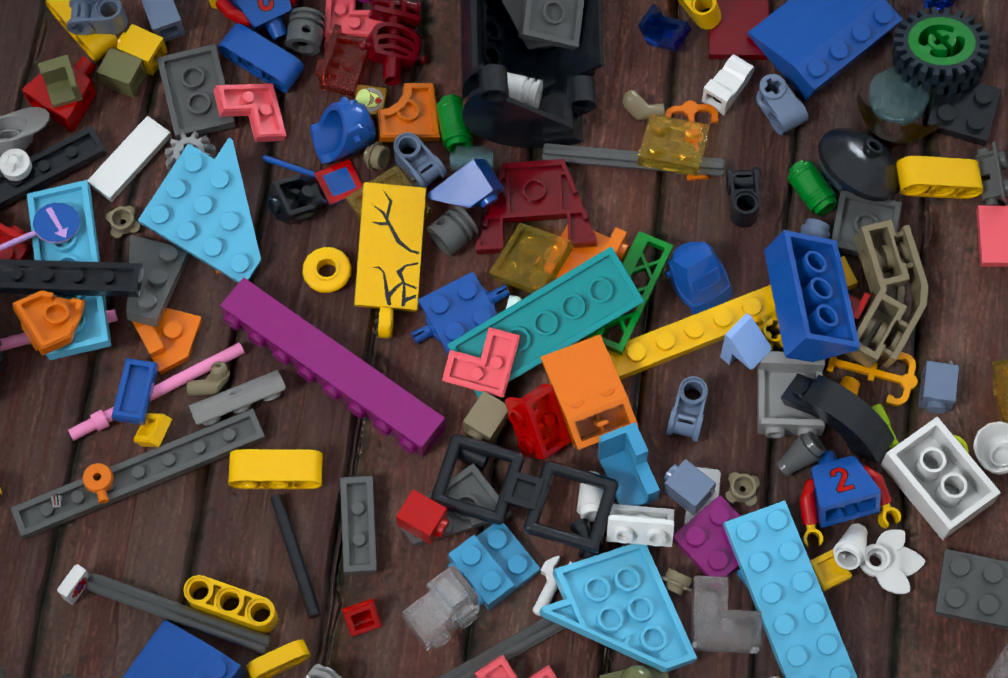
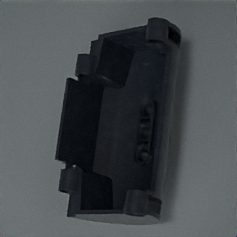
M460 0L462 117L466 127L487 141L516 148L537 149L543 148L546 143L572 145L583 142L582 115L596 108V81L593 76L596 69L604 66L601 0H584L580 40L577 49L552 47L530 52L522 38L518 37L519 33L501 0ZM507 72L527 76L528 80L535 78V81L538 79L543 81L542 96L538 109L509 96Z

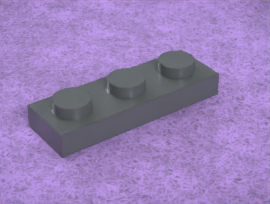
M373 476L340 478L344 575L377 574Z

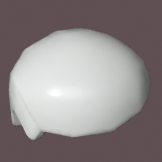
M1002 421L988 423L977 432L973 448L980 465L991 474H1007L1008 424Z

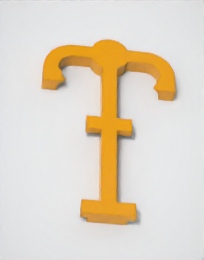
M901 352L897 360L905 361L909 366L908 373L903 376L877 370L878 363L867 368L866 366L836 359L837 356L829 358L827 371L833 372L834 367L868 375V381L873 382L874 378H879L900 384L903 388L902 397L896 399L889 394L886 398L885 404L894 407L904 405L909 398L910 391L914 390L918 383L914 375L916 362L911 355Z

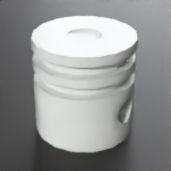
M507 72L509 96L538 109L542 96L543 81L540 79L535 81V78L528 80L527 76Z

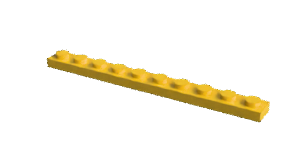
M842 256L841 262L847 289L850 290L857 286L858 281L845 256ZM771 285L629 340L622 355L607 349L620 380L723 340L725 334L746 313L759 326L760 324L756 319L758 316L764 315L768 320L770 313L776 311Z

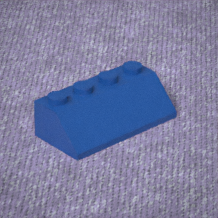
M783 230L764 250L785 358L815 362L857 351L860 348L837 241Z

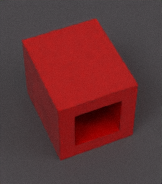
M414 489L396 515L399 527L430 545L436 537L441 538L450 523L447 520V508Z

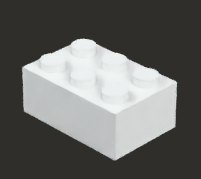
M938 417L888 451L881 463L884 470L942 540L991 506L1001 493Z

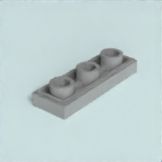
M275 370L191 404L189 408L196 425L202 423L205 426L212 425L218 422L224 414L232 411L233 413H241L251 407V403L261 399L263 401H270L279 397L280 392L285 390L286 387L279 371Z

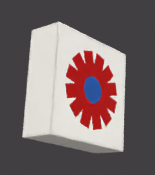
M74 565L58 587L57 592L64 600L74 605L86 588V582L90 574L80 565Z

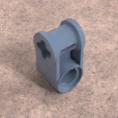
M69 0V7L72 10L71 19L67 22V30L73 34L115 35L123 32L128 25V18L119 0Z
M769 74L761 79L756 102L769 119L771 126L777 134L782 136L808 121L806 108L781 76Z
M405 132L396 137L394 141L395 161L415 187H423L427 191L429 184L439 177L444 178L447 176V170L443 163L425 146L417 135ZM404 148L415 150L412 154H403L401 152Z
M690 376L681 382L675 406L671 411L666 435L671 436L675 433L691 437L692 441L698 442L708 394V387L701 378ZM694 389L700 393L701 397L697 400H690L685 396L684 392Z

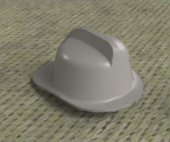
M28 107L0 116V156L10 149L16 148L25 151L33 141V134L45 127L50 120L49 112L41 107Z

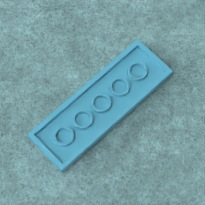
M87 180L27 194L31 231L34 230L33 220L35 214L47 204L55 202L65 203L72 206L78 212L80 218L78 232L66 242L58 244L48 243L38 236L33 237L35 260L100 262L91 189ZM54 295L70 300L72 298L85 300L86 307L72 343L46 354L49 360L112 346L105 296Z
M786 501L724 522V530L783 678H857Z

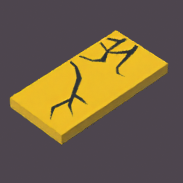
M364 182L354 307L380 309V307H392L393 310L417 311L426 188Z

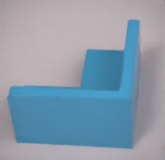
M636 422L601 435L599 437L597 457L606 477L618 481L619 487L615 496L617 503L621 505L643 506L658 500L660 489L647 463L648 449Z

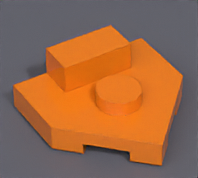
M42 290L12 303L13 310L21 321L22 330L36 351L39 350L42 356L72 343L86 307L85 300L77 298L65 299L54 296V293Z
M166 308L158 327L134 321L132 323L153 362L158 363V371L162 375L189 361L193 351L192 347L197 333L200 331L203 319L201 316Z

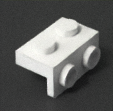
M613 504L611 513L608 516L606 541L672 547L674 509Z

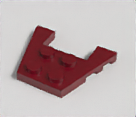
M564 159L502 164L498 179L503 185L504 190L497 195L498 200L490 206L488 214L485 215L482 224L483 229L475 245L477 255L505 253L504 223L567 219L569 248L597 246L596 235L590 225Z

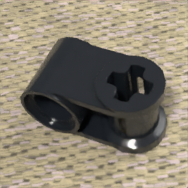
M753 167L752 170L733 171L732 168L726 169V192L729 199L730 219L734 225L741 228L750 227L757 220L760 206L758 167ZM747 206L751 210L743 211L739 207Z

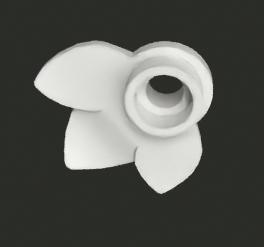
M895 529L883 532L876 544L866 546V559L860 567L867 575L876 577L884 590L894 594H907L910 592V584L907 577L916 573L924 565L925 559L917 552L904 547L905 531ZM872 556L878 557L881 565L873 566L869 558Z

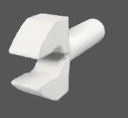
M560 556L545 561L541 569V574L546 577L547 582L532 609L537 616H541L539 613L541 607L551 603L558 589L553 571L560 560Z

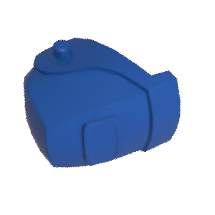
M342 97L340 102L330 104L325 109L319 122L310 127L314 149L321 164L335 162L342 157L355 154L375 141V127L365 104L359 103L358 100H348L347 97Z
M704 241L682 244L674 251L672 257L668 259L669 269L664 274L667 278H671V284L677 296L690 308L693 315L723 304L733 295L730 281L720 259L715 254L712 246H709Z

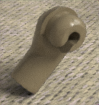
M629 90L624 94L623 106L635 119L651 120L665 118L664 103L648 105L635 90Z
M221 361L215 362L211 365V372L205 380L187 381L188 397L217 394L229 380L230 371L227 365Z

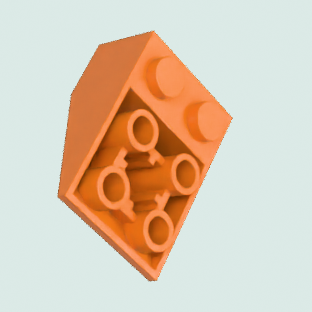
M600 334L540 357L549 383L553 386L571 442L577 450L598 443L599 437L603 434L634 422L637 424L627 394Z

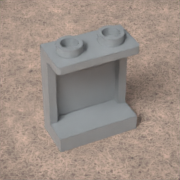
M770 351L757 364V434H765L768 438H782L785 435H805L811 431L816 436H822L825 429L824 421L784 405L780 397L797 373L812 379H816L818 375L822 376L825 359L808 362L785 358L784 352Z

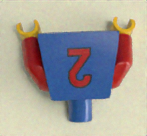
M297 0L208 1L212 8L218 9L226 18L234 23H240L247 28L250 27L254 32L266 27L272 41H276L287 35V29L282 19L291 14L292 7L296 4Z
M826 450L821 455L822 459L818 461L819 465L811 468V479L804 483L800 496L802 524L806 525L807 529L803 535L802 542L806 548H808L807 536L809 534H814L818 537L819 547L823 542L822 533L816 529L817 523H819L821 528L878 513L880 512V507L882 512L878 515V523L882 528L886 529L889 527L886 513L893 517L895 524L900 522L901 513L898 509L890 506L892 499L883 476L868 466L861 465L856 457L848 456L837 459L834 451Z

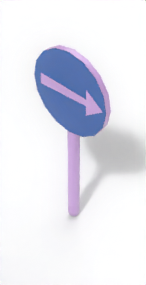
M55 202L47 204L35 214L33 220L34 230L1 244L0 251L35 236L48 243L58 244L66 242L73 238L79 230L80 218L78 212L72 206L65 203Z

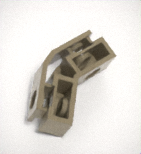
M892 219L862 226L853 237L872 299L856 326L860 348L845 355L867 368L874 365L879 358L884 360L882 366L889 368L897 360L927 306L928 283L910 225H905L899 232H895ZM909 281L912 291L911 314L905 322L901 320L907 308L904 305V285ZM891 329H894L896 332L892 338L893 341L886 348V345L883 343Z

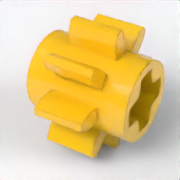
M776 311L770 313L768 320L764 315L758 316L756 318L760 324L758 327L771 345V350L774 344L779 349L783 348ZM771 326V331L776 333V336L772 338L771 332L766 331V328Z

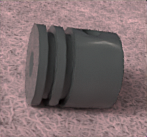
M297 7L293 9L290 14L285 47L292 53L301 56L319 54L326 16L322 12L310 7ZM299 42H305L307 45L302 46Z
M458 205L453 206L452 210L450 209L446 212V215H442L426 228L429 237L436 247L448 257L463 247L467 241L473 239V236L479 234V230L472 218Z

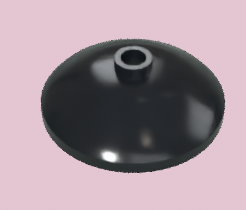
M835 128L826 132L820 140L818 153L824 168L840 186L850 193L870 201H887L893 198L899 191L897 161L878 139L857 129Z

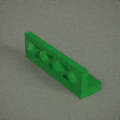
M641 231L638 232L623 266L632 281L636 274L646 272L649 283L647 286L638 289L639 293L643 294L642 298L645 302L636 306L634 313L619 316L589 334L587 339L600 334L606 349L620 355L623 354L673 250L672 244ZM649 245L664 251L659 260L647 263L645 255ZM655 268V270H654V272H653V274H652L651 271H650V269ZM630 321L628 327L626 328L624 322ZM620 324L624 334L619 344L606 338L610 327Z

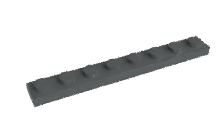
M252 408L162 445L159 448L157 447L109 467L113 472L114 480L111 488L107 491L109 501L106 503H98L97 494L85 488L82 478L13 506L11 511L20 535L25 540L229 456L231 451L242 450L265 441L266 438ZM54 494L62 496L61 507H52L51 496H54Z

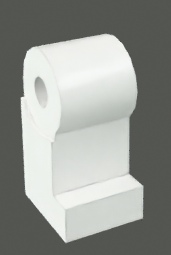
M733 54L725 63L723 69L716 74L713 80L710 79L705 85L702 102L712 105L716 108L717 112L724 116L747 85L755 67ZM713 97H715L716 99H718V100L721 101L722 103H719V102L715 101Z

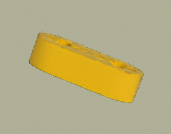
M303 639L296 640L252 660L246 665L250 678H271L303 663L310 658L311 654Z

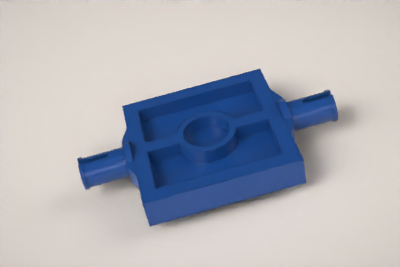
M471 272L418 299V304L426 317V325L410 332L416 344L433 336L441 343L448 356L450 349L447 344L497 315L495 303L509 297L510 292L506 285L503 284V286L488 293L481 286L474 272Z

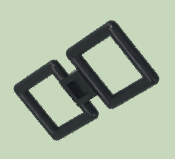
M460 434L452 435L430 498L431 500L444 506L449 511L496 525H501L505 522L510 506L528 511L524 524V531L527 534L591 553L599 550L608 522V516L611 513L619 487L617 480L554 461H546L540 477H534L521 473L525 461V456L522 452ZM461 448L510 462L495 510L445 496ZM554 475L604 489L589 538L539 524Z

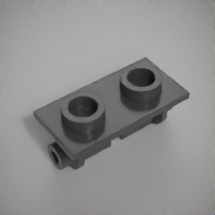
M994 141L992 142V151H989L988 148H982L977 150V155L975 156V160L979 163L981 178L989 176L991 178L990 180L982 181L984 190L981 194L982 203L986 204V206H999L1000 202H1004L1008 206V179H1006L1004 169H1008V158L1005 150L1000 151Z

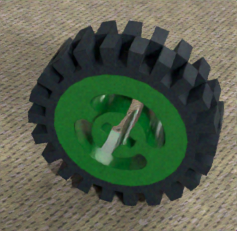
M931 7L929 15H927L925 9L918 10L917 17L911 13L907 16V21L903 19L899 24V28L895 31L892 49V65H895L897 75L902 73L901 79L905 83L912 79L911 87L915 89L920 84H923V92L930 93L931 87H936V94L942 95L946 87H948L949 93L953 94L957 93L958 86L964 91L968 89L969 83L972 85L976 84L978 77H982L986 68L990 41L987 40V31H982L983 25L980 22L974 24V17L971 15L962 19L963 11L957 10L955 15H950L951 8L944 7L943 14H940L937 7Z

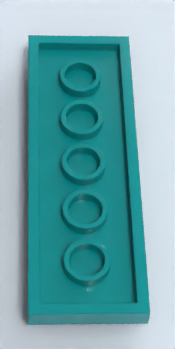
M611 246L450 342L447 346L450 350L481 358L489 327L521 335L509 378L510 382L542 363L541 356L576 343L645 301ZM474 390L478 398L483 393L481 391Z

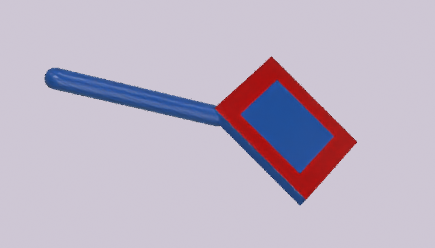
M267 155L262 157V160L316 178L330 206L363 193V185L350 159L314 172Z

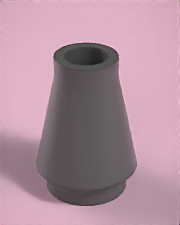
M809 431L805 435L800 434L776 463L782 473L789 477L794 472L821 460V455L826 452V449L821 440L813 432Z

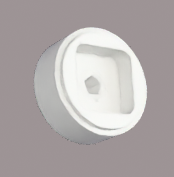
M21 149L7 150L0 157V170L9 180H22L31 172V160L28 154Z

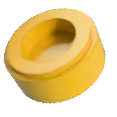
M380 307L379 338L390 339L392 337L394 317L392 307Z

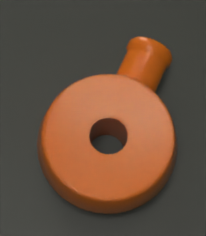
M92 464L84 471L83 484L88 491L97 494L98 503L108 502L107 491L113 484V472L104 464Z

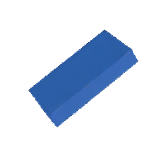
M126 358L111 416L113 421L145 425L159 368L157 362Z

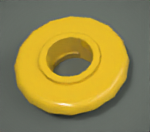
M323 247L314 250L307 256L303 263L302 274L305 282L311 289L322 293H331L347 284L351 277L352 267L349 258L343 251L333 247ZM324 265H332L336 268L335 273L329 277L319 275L318 271Z

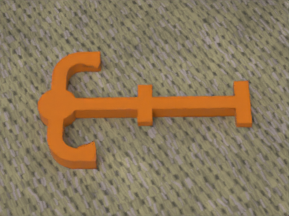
M690 100L686 101L683 105L668 108L665 112L664 123L665 127L673 126L671 122L673 114L683 113L687 116L690 138L684 139L685 145H691L692 156H699L697 144H703V139L696 136L694 116L697 112H709L711 114L710 123H718L719 118L716 108L712 105L697 104ZM689 174L687 175V181L708 180V176Z

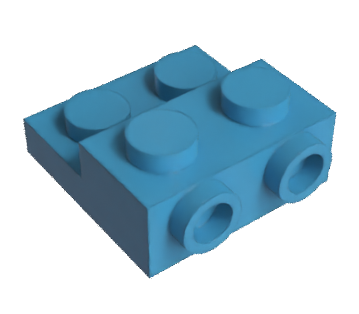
M504 523L501 525H491L477 537L475 535L471 536L448 554L450 563L447 567L458 581L462 578L470 587L467 592L477 606L483 604L488 611L541 572V568Z

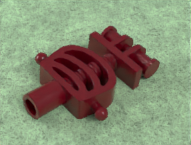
M371 0L370 4L373 8L369 12V19L382 21V23L374 26L367 36L366 42L360 41L358 48L360 50L367 49L369 61L383 64L382 82L386 85L395 86L400 84L401 69L410 70L416 61L420 64L427 62L425 55L418 54L421 40L419 35L412 30L421 21V15H418L421 3L420 1L412 2L408 0Z

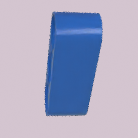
M235 23L217 45L219 52L229 61L267 84L273 83L275 89L284 93L289 91L305 70L303 63L294 55L240 23Z

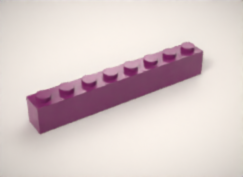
M243 277L221 303L220 307L224 316L223 321L235 331H238L239 328L249 334L247 337L253 344L259 348L266 346L273 351V357L285 366L290 363L297 368V373L309 383L315 381L323 387L322 391L328 397L335 401L341 399L348 404V410L361 419L365 416L371 420L373 427L379 433L386 437L390 434L398 439L399 446L409 454L413 455L416 452L424 457L446 429L445 417Z

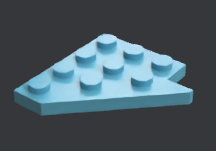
M227 139L215 159L188 143L141 214L138 222L233 281L239 283L243 277L249 281L261 263V257L233 140Z
M626 545L554 569L553 576L563 600L541 607L539 611L541 617L663 673L696 661L697 656L647 545Z

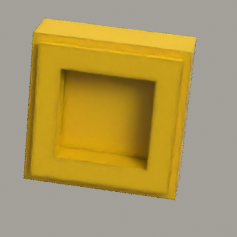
M147 413L145 425H140L134 437V442L142 447L159 448L172 419L165 414Z
M833 549L810 560L822 592L828 591L852 578L850 570L844 569L836 563Z

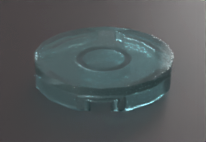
M895 67L887 68L886 71L881 74L879 72L874 76L868 89V102L872 111L881 119L890 123L904 124L916 120L924 113L929 102V93L923 92V84H920L917 89L911 87L912 79L905 83L901 79L902 73L897 75Z

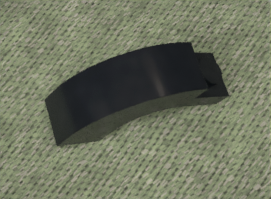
M797 373L780 397L784 405L815 416L831 426L844 439L852 454L875 463L880 461L895 439L885 421L865 401L842 385L821 375H818L816 379H812Z

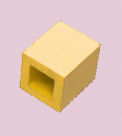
M131 24L126 33L121 34L117 42V50L142 59L147 74L152 76L159 67L157 57L165 56L168 53L163 37Z

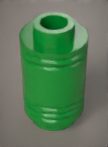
M454 94L442 97L441 101L436 104V111L443 146L451 153H460L471 147L473 136L472 132L463 122L462 98Z
M801 160L789 169L790 174L787 180L812 214L820 217L829 213L837 206V194L816 165H814L813 161L805 162Z

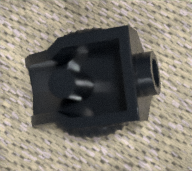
M300 174L274 181L269 187V197L267 198V206L270 213L277 220L287 225L312 218L319 210L328 206L327 201L320 194L316 178L304 177Z

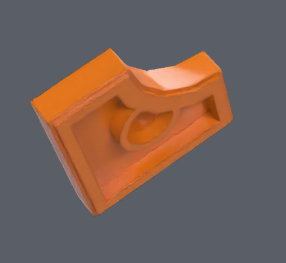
M404 83L400 100L389 108L377 111L376 120L380 142H394L398 135L405 132L414 133L422 142H439L440 129L436 111L434 83Z

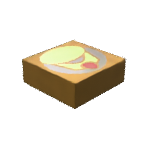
M357 84L354 100L365 104L371 117L376 119L377 111L385 109L388 91L387 88Z

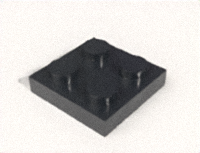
M977 82L974 85L969 83L968 89L964 91L958 86L957 93L950 94L948 87L944 88L943 95H935L927 126L939 123V127L933 132L985 146L1002 89Z

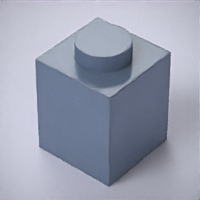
M142 0L147 19L154 34L163 37L164 42L185 35L182 21L173 0Z
M933 361L926 362L921 373L918 407L926 408L928 412L935 414L951 411L956 402L959 365Z
M686 459L679 466L674 464L664 476L666 481L664 493L693 516L699 512L715 493L716 482Z

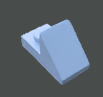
M748 313L725 334L720 358L728 365L737 358L749 369H754L771 351V345Z

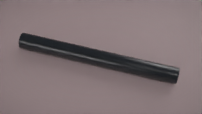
M277 494L272 496L270 500L308 618L313 619L320 616L321 611L283 495Z

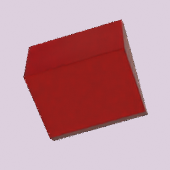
M373 598L342 609L351 637L382 627Z

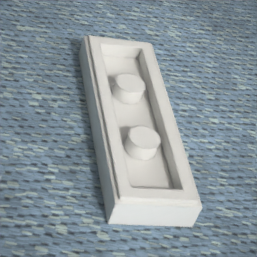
M147 116L87 180L90 187L113 202L172 137L171 133Z

